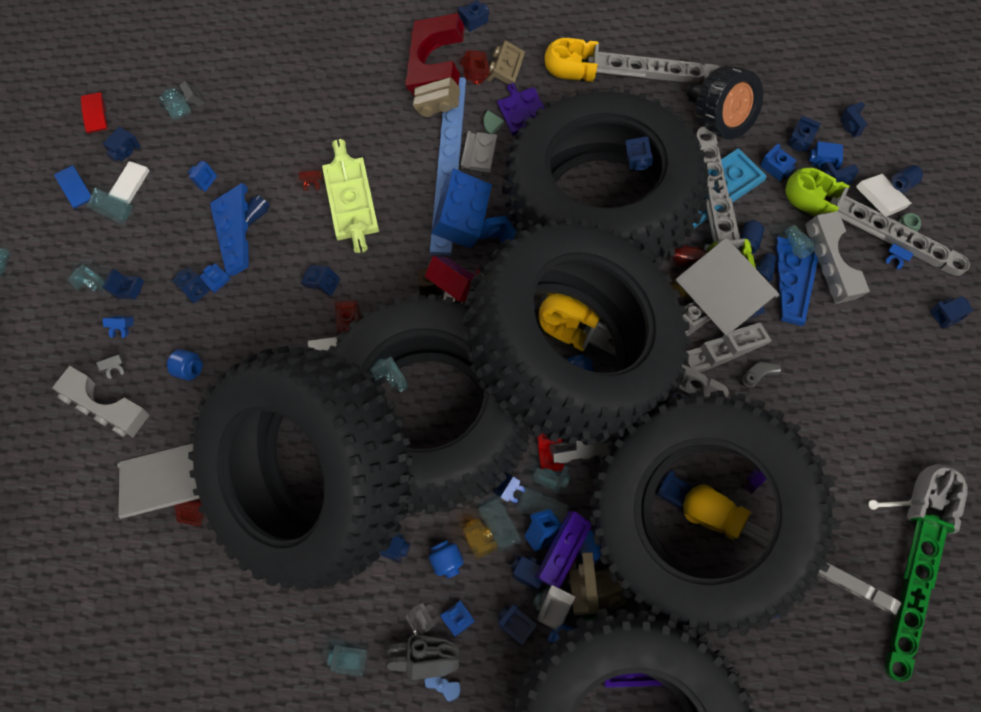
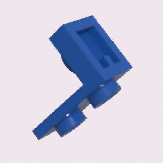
M506 216L488 218L484 221L480 238L483 240L498 237L501 243H503L507 239H514V234L517 232Z

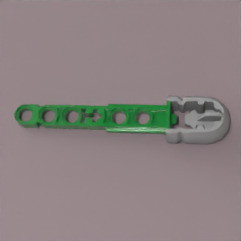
M935 464L927 467L919 474L915 482L911 498L913 506L908 510L907 519L915 523L916 527L903 577L905 582L900 599L901 605L897 611L890 640L891 651L887 653L885 663L886 674L894 681H907L912 675L915 659H912V657L918 651L931 590L935 587L947 533H957L960 529L961 520L959 517L964 512L968 487L960 471L948 465ZM929 501L930 507L940 511L946 505L945 515H943L942 520H940V517L932 514L925 515ZM923 542H928L932 546L933 550L930 556L922 552L921 545ZM918 565L925 567L927 571L925 579H921L916 575L915 571ZM917 590V595L920 596V600H915V597L911 595V592ZM907 605H913V608H907ZM906 613L914 615L916 619L915 626L909 627L905 624L904 616ZM901 637H905L910 643V648L907 652H903L898 646V641ZM895 662L901 663L904 667V674L901 677H897L892 671V666Z

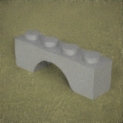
M839 211L816 215L805 226L835 304L859 299L869 293L870 290L863 272L848 266L840 256L838 242L841 235L846 232Z
M69 366L52 387L59 394L57 398L67 405L71 402L76 404L75 409L86 416L89 413L95 415L93 419L103 426H106L107 423L112 425L113 428L111 430L121 437L127 434L133 438L147 420L149 414L142 407L126 398L108 405L96 403L93 396L95 383L85 374Z

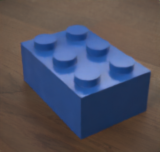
M453 169L444 181L431 234L471 249L481 235L492 184Z

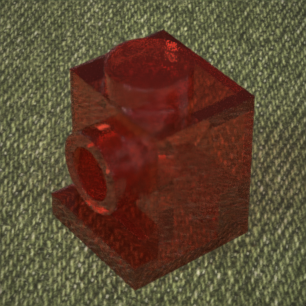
M468 50L460 61V65H463L465 79L471 80L473 84L482 83L490 74L486 52Z
M357 300L335 302L336 329L339 335L342 331L348 332V325L355 319L360 321V309Z

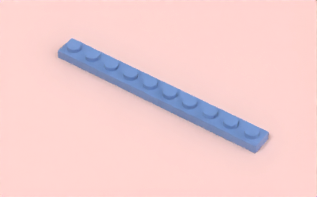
M466 78L459 79V107L443 112L433 224L444 181L453 169L459 171ZM431 234L430 255L452 256L453 242Z

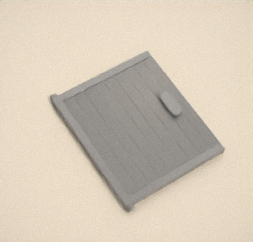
M725 236L718 245L676 279L679 285L725 336L735 330L772 298L779 296L778 292Z
M193 443L117 463L119 468L118 516L120 519L199 499V495L194 496L193 489L197 488L195 478H191L189 471L194 469L193 461L188 459V453L193 451Z

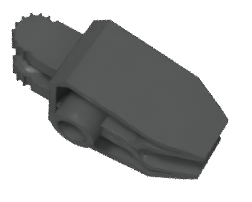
M413 634L408 638V643L389 644L387 648L388 655L392 656L386 661L388 670L407 671V676L411 680L442 677L459 669V646L443 638Z

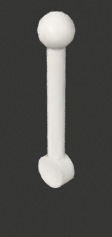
M871 500L868 503L869 508L872 510L878 507L913 506L911 500L879 503Z

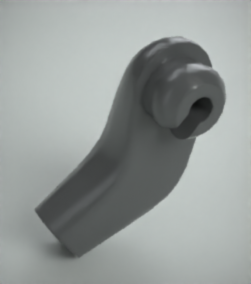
M758 362L744 374L742 383L747 388H753L764 376L780 375L781 365L778 363Z

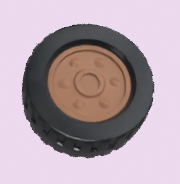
M726 65L714 70L702 85L690 84L687 87L686 95L687 98L696 101V117L701 127H705L718 137L735 139L744 135L757 120L763 103V86L759 77L754 72L741 67Z

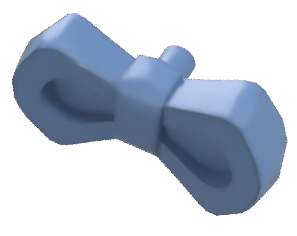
M442 677L427 678L424 681L426 688L436 689L443 694L447 702L456 700L461 693V685L458 681L448 682Z

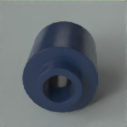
M916 165L906 166L892 177L891 183L896 190L905 193L921 182L923 171Z
M755 220L745 222L740 234V239H748L750 241L751 254L760 248L765 230L764 226Z

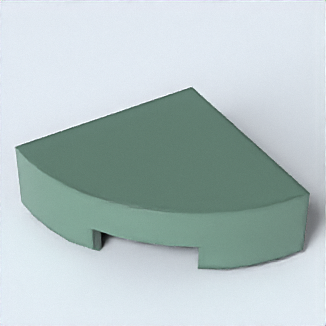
M489 110L485 113L483 120L486 133L495 134L504 124V120Z

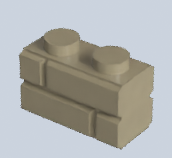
M452 78L416 87L413 106L422 117H430L439 112H448L450 109L459 107L458 97L460 96V88Z

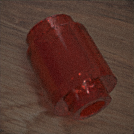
M685 244L682 248H675L673 260L677 261L676 265L691 267L707 254V250H702V247Z

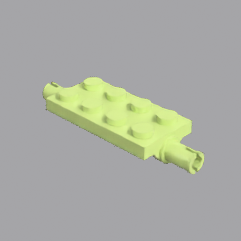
M339 139L340 147H338L337 140L332 142L335 154L334 160L331 164L322 165L337 241L352 238L354 252L361 253L359 245L362 247V252L368 249L365 235L379 232L363 157L351 158L347 154L345 141Z

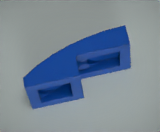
M74 165L54 174L74 209L93 200L92 195Z

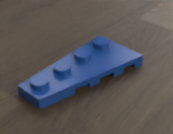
M243 183L210 203L225 271L229 276L236 275L249 267L248 241L245 240V234L248 231V222L245 221V211H248V203L245 201L247 186Z
M777 237L775 242L781 321L803 326L806 322L818 257L815 254L813 245Z

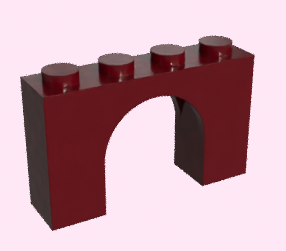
M458 13L414 21L413 30L411 31L412 41L411 46H409L410 57L409 62H407L408 73L407 78H405V86L413 96L416 87L446 78H452L459 86L460 73L453 61L425 64L429 54L436 48L463 42L465 26Z
M433 255L425 277L459 302H466L471 288L470 283L474 276L481 271L477 269L476 273L473 274L449 258Z

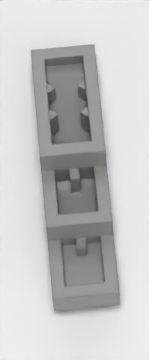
M756 323L733 330L727 336L724 335L721 338L705 342L699 348L686 351L689 354L688 362L683 364L698 372H703L760 348L772 340L762 324Z

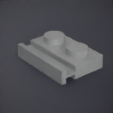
M468 131L461 168L491 172L497 135L481 132L474 134Z

